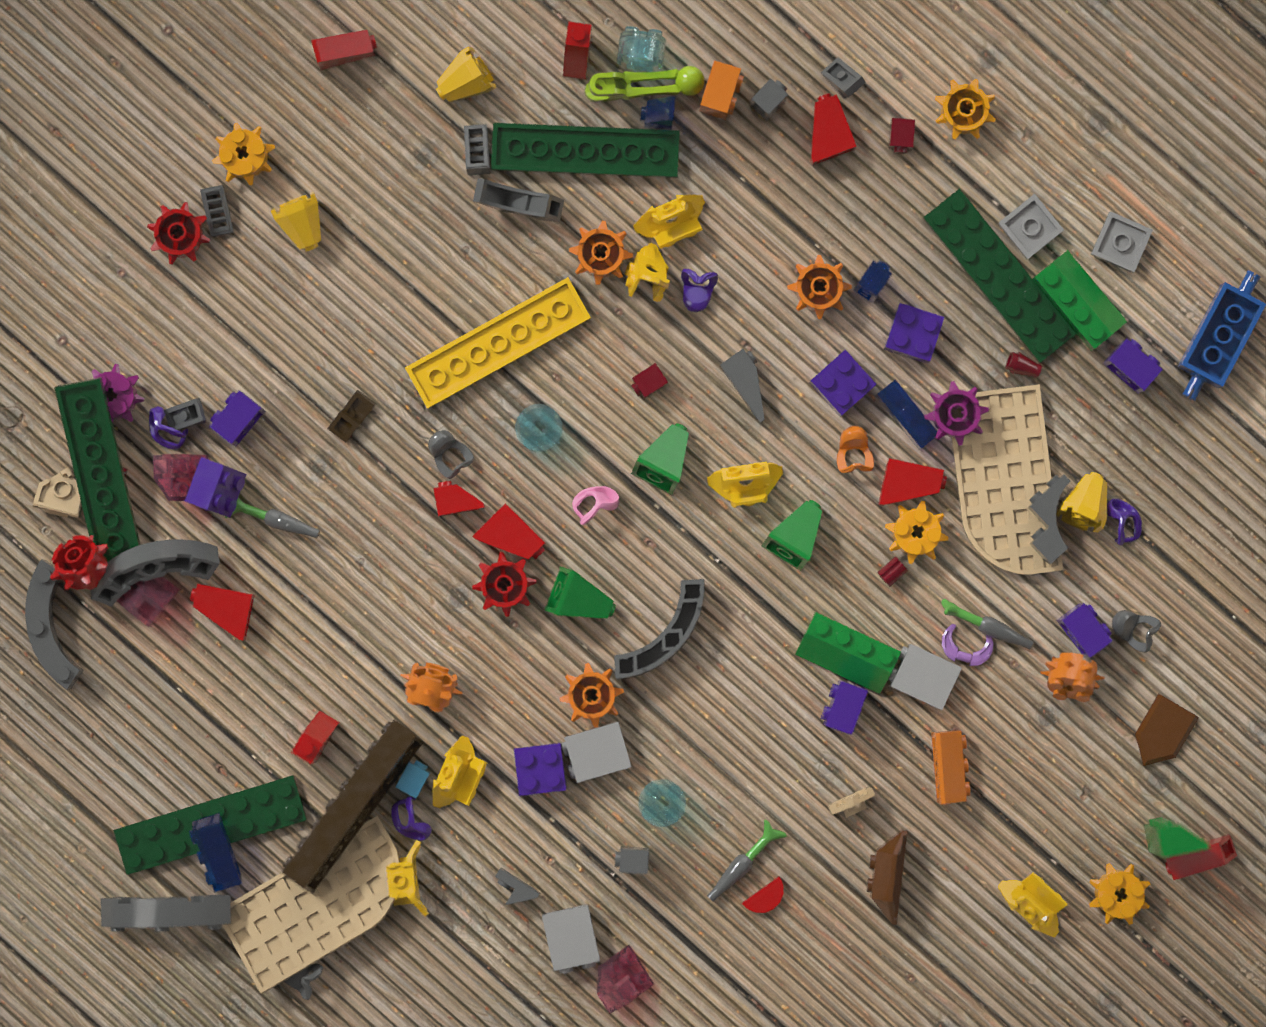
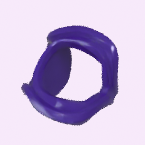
M683 269L681 272V280L684 285L683 303L689 311L700 312L710 302L713 288L718 281V274L708 272L699 277L695 271ZM689 277H691V279L696 284H703L707 280H709V283L704 286L695 285L689 281Z
M158 406L150 409L149 429L152 438L165 448L172 450L181 448L189 429L186 428L181 433L172 427L162 425L166 415L163 407ZM158 431H166L181 439L178 444L163 439Z
M1120 499L1108 501L1107 515L1119 519L1118 538L1115 539V542L1121 546L1124 543L1137 540L1142 531V520L1137 510ZM1128 517H1132L1134 520L1133 537H1125L1124 526Z
M408 796L406 799L395 802L391 808V816L396 830L410 839L426 840L431 835L432 829L425 822L415 823L412 802L416 799ZM406 804L409 815L407 826H403L400 822L399 805Z

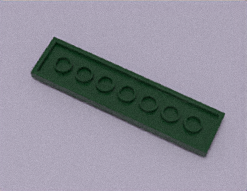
M493 123L491 170L678 178L680 130Z
M960 188L923 217V220L1038 363H1041L1076 335L1075 331Z
M102 377L55 386L54 389L89 536L93 535L95 545L107 544L108 549L103 555L107 562H109L119 554L141 544Z
M292 775L113 831L126 875L306 821L307 816L295 777Z

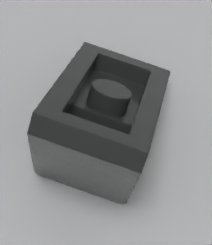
M838 57L821 72L824 78L844 99L849 98L866 83L860 74Z
M200 398L164 410L168 426L178 431L190 426L206 423Z
M500 868L495 876L499 879L497 883L508 890L510 887L514 888L505 905L535 899L540 894L539 891L503 868Z

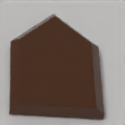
M1158 694L1135 733L1143 766L1176 758L1199 717Z

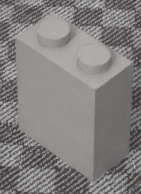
M909 644L908 647L903 646L898 658L901 662L897 669H893L888 678L891 681L890 687L939 710H943L962 667L913 644Z
M619 722L564 737L565 742L561 743L565 757L570 756L572 765H568L571 779L576 778L577 783L632 767Z
M588 904L542 914L554 971L559 970V973L563 974L572 972L575 966L582 965L583 969L596 966V962L600 961Z

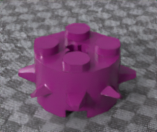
M115 364L111 372L101 374L95 369L92 370L93 379L102 377L112 423L114 420L122 418L132 422L131 411L135 408L136 403L144 402L145 398L137 395V390L134 387L139 379L138 375L127 378L120 373L119 364ZM111 390L117 394V398H113L112 402L107 397Z
M951 381L948 392L943 395L933 392L930 394L935 405L933 411L924 415V418L934 422L935 427L938 429L935 437L937 440L946 435L954 437L958 445L961 446L963 445L965 435L970 432L980 435L983 433L978 423L981 415L989 412V408L979 405V401L975 398L978 390L976 387L967 392L959 390L955 381ZM959 408L962 411L960 413L962 415L961 419L959 417L954 419L951 416L953 414L951 409L956 410Z

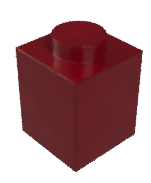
M891 119L888 149H894V153L907 154L908 150L912 151L915 119Z
M654 363L632 378L634 383L631 387L638 397L642 395L646 399L666 386L668 381L657 364Z

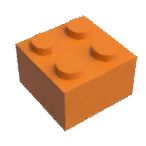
M714 60L699 112L726 120L728 114H733L737 100L733 96L735 92H740L744 76L740 75L741 68Z

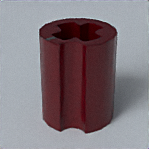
M895 556L877 574L891 587L908 570Z

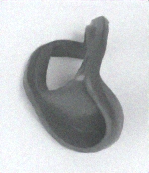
M438 431L431 436L428 448L435 459L438 470L444 477L452 479L460 472L461 468L469 466L474 461V456L470 449L457 441L449 431ZM450 448L460 450L465 458V462L459 464L453 471L442 461L443 453Z
M1128 610L1119 611L1112 619L1114 633L1135 650L1145 653L1152 646V635L1157 633L1161 627V621L1148 615H1137ZM1143 622L1152 626L1146 634V643L1138 642L1133 638L1135 627Z
M314 963L284 982L298 990L304 999L310 1000L312 995L310 982L316 980L321 975L323 967L318 963Z

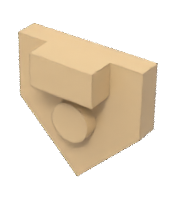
M69 467L50 479L39 483L33 507L65 518L69 516L79 518L82 504L76 480Z
M868 786L828 804V808L832 815L843 811L847 818L867 809L865 800L873 797L875 794L873 789Z

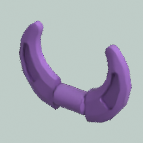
M952 624L945 630L942 636V648L945 655L954 662L956 659L970 663V666H978L988 660L993 652L992 637L987 635L985 646L980 651L973 652V654L958 651L952 640V633L956 625Z

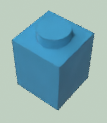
M417 760L415 763L409 762L396 788L417 798L430 775V772L427 771L428 766Z

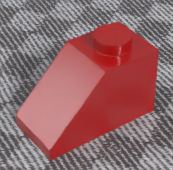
M452 481L440 482L438 487L433 488L439 517L485 509V504L459 485H452Z

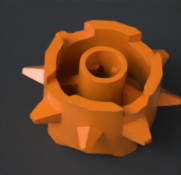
M602 221L598 229L591 231L581 227L579 231L582 239L579 245L569 248L570 253L578 256L580 263L575 273L578 275L587 272L594 276L596 285H600L603 277H608L612 274L622 278L620 267L623 260L633 258L632 253L624 250L622 243L627 233L623 231L615 234L613 231L608 230L606 221ZM597 248L601 250L603 248L606 249L604 258H601V256L599 258L596 257Z
M817 255L815 263L808 267L797 264L796 268L800 274L797 282L787 285V289L796 292L799 299L796 310L800 311L808 308L815 311L818 319H822L824 311L832 307L842 311L844 308L839 300L842 292L852 289V285L842 281L840 272L843 265L840 263L833 267L830 264H824L821 255ZM824 283L825 286L823 287V289L825 291L816 292L814 290L816 286H814L813 284Z
M1060 653L1059 658L1053 656L1051 662H1046L1045 665L1049 670L1041 671V674L1049 676L1047 687L1053 692L1054 698L1058 700L1070 698L1080 702L1090 701V696L1093 695L1094 689H1099L1100 687L1096 680L1105 679V677L1097 675V663L1094 660L1091 663L1083 660L1084 655Z
M426 662L425 667L419 666L418 663L413 664L410 674H401L400 676L408 680L405 683V694L407 695L408 703L412 705L422 704L429 706V709L432 711L442 712L444 707L450 705L453 694H463L455 689L458 685L457 675L451 676L448 674V668Z
M585 663L583 674L578 677L568 674L565 676L570 684L568 694L560 697V702L571 705V708L574 710L571 718L573 722L581 717L590 718L595 728L599 725L600 717L606 713L618 715L613 703L616 696L624 693V689L613 687L610 681L613 670L608 669L600 674L594 672L589 663ZM588 689L590 691L592 689L597 690L596 696L598 699L596 701L592 699L589 702L586 699L588 695L585 692Z

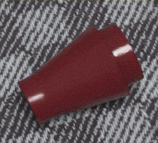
M1018 351L1017 353H1010L1005 369L1009 370L1011 374L1038 378L1042 365Z

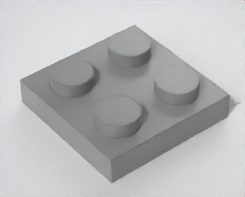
M1035 194L998 223L1026 260L1064 231Z
M1110 211L1090 255L1134 273L1153 230Z

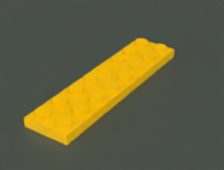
M569 277L408 365L405 369L427 409L588 321L591 317Z

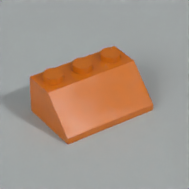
M961 730L931 732L937 803L949 804L967 801V796H970V783L965 782V772H969L968 759L963 758V749H967L966 735H962Z

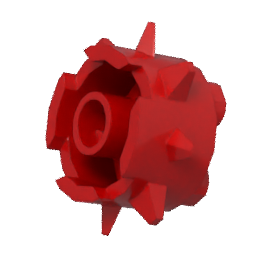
M184 202L180 209L169 210L166 206L162 205V216L157 219L156 223L147 225V228L154 232V238L156 239L150 248L151 251L163 250L168 254L169 264L173 265L177 258L188 257L193 262L196 261V251L200 248L201 244L210 242V239L203 235L202 225L207 219L206 215L195 217L189 212L188 202ZM182 228L183 236L176 239L177 237L174 235V232H178Z
M84 535L72 536L73 540H68L65 545L60 543L54 551L52 563L54 564L55 571L50 578L51 580L63 579L66 590L69 587L75 590L86 588L92 590L98 586L100 579L105 574L108 562L103 554L108 549L107 544L95 545L93 535L89 537Z
M500 552L496 563L490 566L484 563L479 564L483 575L481 582L473 585L472 589L481 591L486 598L483 605L484 610L495 605L501 607L505 616L509 617L512 606L518 603L526 606L530 605L526 593L528 587L536 584L537 580L526 577L523 571L526 563L525 559L514 564L507 561L504 553ZM502 578H507V581L511 582V586L507 587V591H502V588L498 587V583L502 582Z

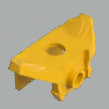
M676 195V199L656 208L651 206L634 223L635 232L645 237L654 238L660 249L670 247L684 238L695 236L703 230L697 220L705 203L703 195Z
M649 243L647 246L642 247L637 252L633 262H629L626 267V287H628L630 297L633 296L640 280L653 283L652 293L653 301L660 302L663 299V293L669 287L670 280H667L666 275L669 267L666 265L656 244ZM647 267L654 269L656 272L650 271Z
M773 462L732 466L713 472L711 476L707 477L708 486L730 501L732 507L736 508L740 505L753 506L756 503H766L768 501V494L782 476L783 469L782 466ZM752 479V482L747 485H743L739 482Z
M462 735L444 754L446 759L437 780H433L432 805L434 807L441 808L450 805L456 800L469 806L475 797L480 779L485 773L487 762L475 757L470 739Z
M416 840L407 857H401L400 863L393 862L386 867L389 896L395 898L394 906L414 904L421 914L426 917L429 913L420 900L416 857L422 842Z
M1034 872L1022 881H1001L998 885V890L1011 911H1017L1032 925L1031 929L1055 938L1059 933L1057 913L1068 904L1062 899L1061 895L1051 889Z

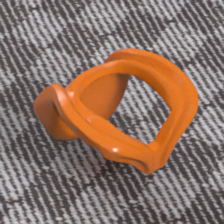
M859 426L848 427L841 434L836 459L838 470L841 473H850L855 469L869 472L874 468V458L868 446L867 432ZM850 449L861 450L865 455V465L855 463L847 467L845 453Z

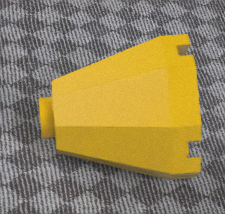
M467 47L460 51L438 79L436 91L442 100L447 99L448 102H453L489 93L497 88L496 84L491 83L494 81V78L480 56L477 58L473 56L476 52L474 48Z
M314 192L310 193L311 198L307 199L306 195L279 205V211L276 208L271 209L277 224L299 249L304 248L306 252L319 247L318 242L321 241L318 200Z
M1095 472L1085 474L1060 503L1056 515L1058 517L1063 515L1061 520L1064 523L1080 530L1087 531L1089 527H1093V532L1098 533L1104 529L1107 521V482L1103 479L1104 477Z

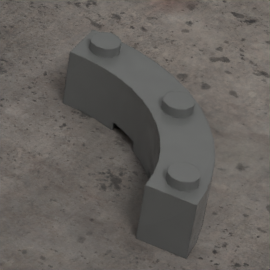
M170 539L150 542L131 548L108 562L105 574L100 579L98 586L90 590L91 599L112 607L124 593L131 589L130 586L140 580L148 581L163 577L166 573L180 572V575L209 580L220 564L218 547L194 540Z
M41 559L30 580L26 596L25 620L27 633L33 651L46 672L63 688L71 690L84 670L68 656L57 638L52 612L53 600L61 579L51 580L50 576L55 571V567L47 560Z
M704 579L681 580L680 597L675 614L668 626L655 640L633 652L614 655L615 678L617 680L632 678L656 669L671 659L684 646L700 618L705 594Z
M230 895L191 896V901H188V898L152 897L140 899V897L101 898V927H110L111 932L125 931V928H154L155 932L169 931V927L208 925V929H222V924H231Z

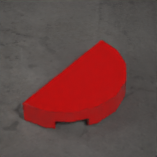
M780 876L741 904L755 913H766L775 909L781 902L784 894Z

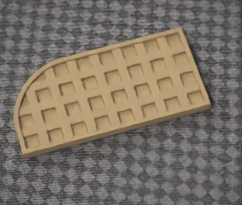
M1040 384L977 392L975 398L979 401V405L989 408V412L981 415L978 423L983 433L980 435L970 432L965 435L963 445L961 446L958 445L954 437H951L964 532L975 550L985 560L1002 570L1022 575L1062 571V555L1053 563L1048 564L1030 545L1033 541L1031 536L1039 528L1042 527L1045 530L1046 527L1028 508L1031 504L1029 499L1038 491L1043 493L1049 487L1046 484L1052 479ZM959 408L956 410L951 409V413H953L951 416L954 419L957 417L961 419L962 415L960 413L962 411Z
M379 816L364 823L313 894L302 889L280 873L231 902V924L222 925L260 994L267 992L373 929L388 914L395 902V898L389 896L386 867L393 862L400 863L397 848Z

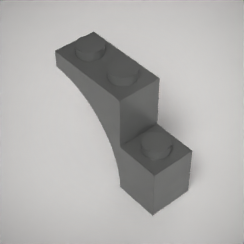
M478 179L473 202L502 212L523 214L538 220L560 222L564 199L550 194L509 187L486 179Z
M1065 474L1060 478L1055 475L1046 484L1049 487L1043 493L1038 491L1029 499L1031 504L1028 508L1046 527L1045 530L1042 527L1039 528L1031 536L1033 541L1030 545L1048 564L1053 563L1068 549L1059 534L1056 523L1058 500L1065 487L1071 482Z

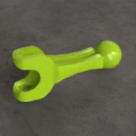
M685 66L680 70L671 69L656 72L625 71L623 73H597L587 83L585 96L592 102L619 99L629 100L651 95H678L679 93L693 96L703 89L705 78L701 70L694 66ZM675 80V84L667 86L631 87V83ZM595 85H600L603 90H599Z

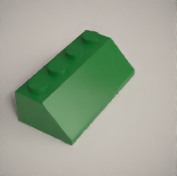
M1068 250L1033 278L1034 282L1090 351L1096 349L1127 322Z
M814 612L795 655L880 694L894 669L901 651Z
M1158 817L1149 819V824H1144L1149 853L1164 858L1210 849L1207 842L1182 825L1174 823L1173 820Z

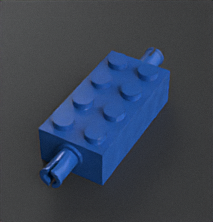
M1247 270L1239 288L1226 282L1220 285L1177 366L1192 376L1182 393L1186 398L1188 396L1190 400L1196 401L1204 383H1208L1218 389L1224 386L1266 306V303L1251 295L1261 278L1258 274L1253 276L1254 272Z

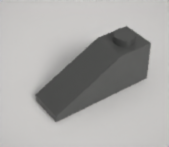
M742 349L720 364V368L758 422L761 423L764 421L757 367L754 365L757 363V360L750 351L746 353Z

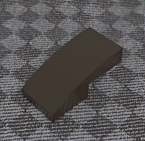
M357 390L327 429L346 443L370 414L376 403Z

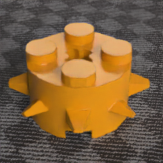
M953 79L951 80V90L947 96H936L934 99L941 105V116L935 122L936 124L945 123L947 128L952 131V139L954 140L960 134L965 135L969 133L978 139L980 138L979 128H981L983 123H994L996 120L989 113V103L995 99V96L986 95L983 90L978 89V79H974L970 85H959ZM961 105H964L965 108H970L968 114L960 111Z
M234 123L233 131L228 133L225 138L216 137V141L220 144L219 155L212 162L213 164L224 166L227 170L226 181L228 183L237 177L245 179L249 186H251L254 182V176L259 175L262 171L271 172L272 169L267 164V154L275 149V145L263 142L260 138L262 129L260 126L253 131L242 129L238 123ZM247 149L248 157L240 159L239 152Z
M922 500L916 509L909 511L902 505L897 506L900 517L896 519L895 523L885 524V528L893 532L894 542L889 550L895 551L900 549L902 552L907 553L909 564H913L916 557L926 554L932 560L936 559L934 548L938 545V542L948 541L949 538L941 532L939 524L944 514L933 515L926 510L925 501ZM913 526L922 529L920 533L922 537L920 539L917 536H912Z
M1108 863L1106 864V874L1101 876L1099 880L1091 879L1089 882L1095 887L1094 894L1096 896L1089 903V906L1100 907L1106 913V924H1109L1114 918H1124L1131 925L1133 924L1134 914L1138 913L1141 908L1149 909L1150 907L1144 901V891L1150 885V882L1140 881L1134 876L1133 864H1130L1125 871L1115 870ZM1123 888L1125 895L1120 900H1117L1118 896L1115 895V892Z

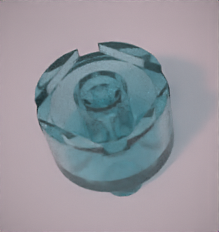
M633 26L625 27V31L620 33L617 64L621 66V62L627 64L626 68L636 71L649 72L653 70V67L657 66L658 70H661L663 68L666 39L662 36V31L650 29L646 32L639 31V28Z
M534 404L526 407L520 413L515 424V431L518 440L526 449L540 453L553 449L559 443L563 433V426L558 413L554 409L543 404ZM538 422H540L541 426H546V429H543L540 435H538L537 431H533Z
M656 779L644 786L639 795L638 804L640 813L647 822L654 826L667 827L681 818L685 811L686 800L682 789L675 782L668 779ZM660 796H664L665 801H669L668 805H664V809H659V805L655 804L656 800H660Z

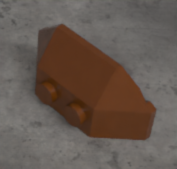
M903 829L875 850V855L870 856L869 869H873L872 878H868L866 892H870L872 900L893 925H897L908 833L907 830Z

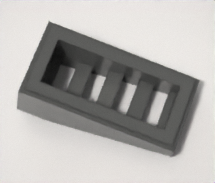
M487 124L464 126L467 174H490ZM483 134V137L470 138V135ZM483 143V146L470 147V144ZM484 153L483 156H471V154Z
M218 185L201 189L202 202L211 237L233 233L234 229L225 187ZM220 194V198L208 200V196ZM219 203L223 205V207L210 210V205ZM214 214H225L224 217L212 219V215ZM227 222V226L214 228V224Z

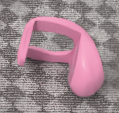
M605 486L591 487L579 492L575 496L572 506L575 513L581 518L580 524L586 525L600 508L609 511L617 509L619 495L613 489ZM593 496L596 503L584 515L578 506L586 497Z

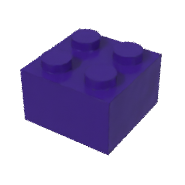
M899 303L884 350L928 364L931 361L944 317Z
M1126 339L1116 347L1103 362V365L1139 394L1146 390L1163 369L1159 367L1161 363L1154 356H1147L1141 351L1143 347L1133 339L1131 341Z
M846 350L809 382L839 417L845 414L877 385Z
M240 390L229 395L225 401L227 406L222 411L218 410L210 419L212 424L209 426L235 447L238 446L265 413L261 406Z
M201 457L185 502L231 518L232 513L236 509L240 491L245 485L247 474Z
M1079 603L1056 621L1079 652L1084 655L1083 657L1091 658L1112 642V639L1109 637L1112 633L1104 623L1101 624L1097 621L1095 617L1098 614L1090 604Z
M839 680L837 684H832L828 696L832 698L830 706H825L821 715V719L824 720L823 725L852 735L868 690Z
M561 743L514 748L519 796L566 790Z

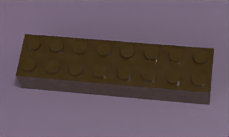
M396 719L392 723L389 721L381 731L383 735L378 742L374 741L369 746L367 757L364 761L360 760L353 769L355 772L350 780L346 779L339 788V791H341L336 799L332 798L325 807V814L322 818L318 817L311 826V833L307 838L303 837L296 847L298 849L293 857L289 856L282 866L284 869L281 873L311 894L315 892L424 743L418 735Z

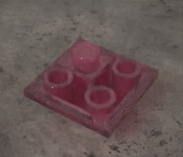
M153 455L154 480L168 501H185L200 458L208 459V455Z
M164 577L148 581L140 580L131 585V589L124 593L117 602L146 626L153 627L180 589Z
M627 945L598 966L597 995L609 1014L626 1006L654 985L630 945Z

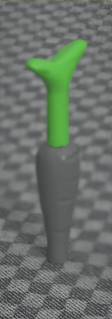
M239 498L237 499L236 509L232 513L233 515L243 512L265 521L266 525L282 531L308 535L316 539L320 534L319 529L313 528L288 514L275 509L265 511L245 504Z
M947 599L941 601L945 609V615L956 616L978 626L979 630L989 637L1020 645L1029 650L1033 645L1032 640L1025 638L1001 621L990 616L981 618L959 608Z
M764 820L763 836L746 854H740L732 861L707 897L714 902L722 893L751 870L754 858L768 843L787 837L786 833L772 829L770 822Z

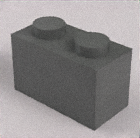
M770 79L753 96L750 106L768 121L786 102L788 94L785 91L787 88L779 80L774 82Z
M621 846L620 852L616 851L615 867H619V873L648 874L649 848Z

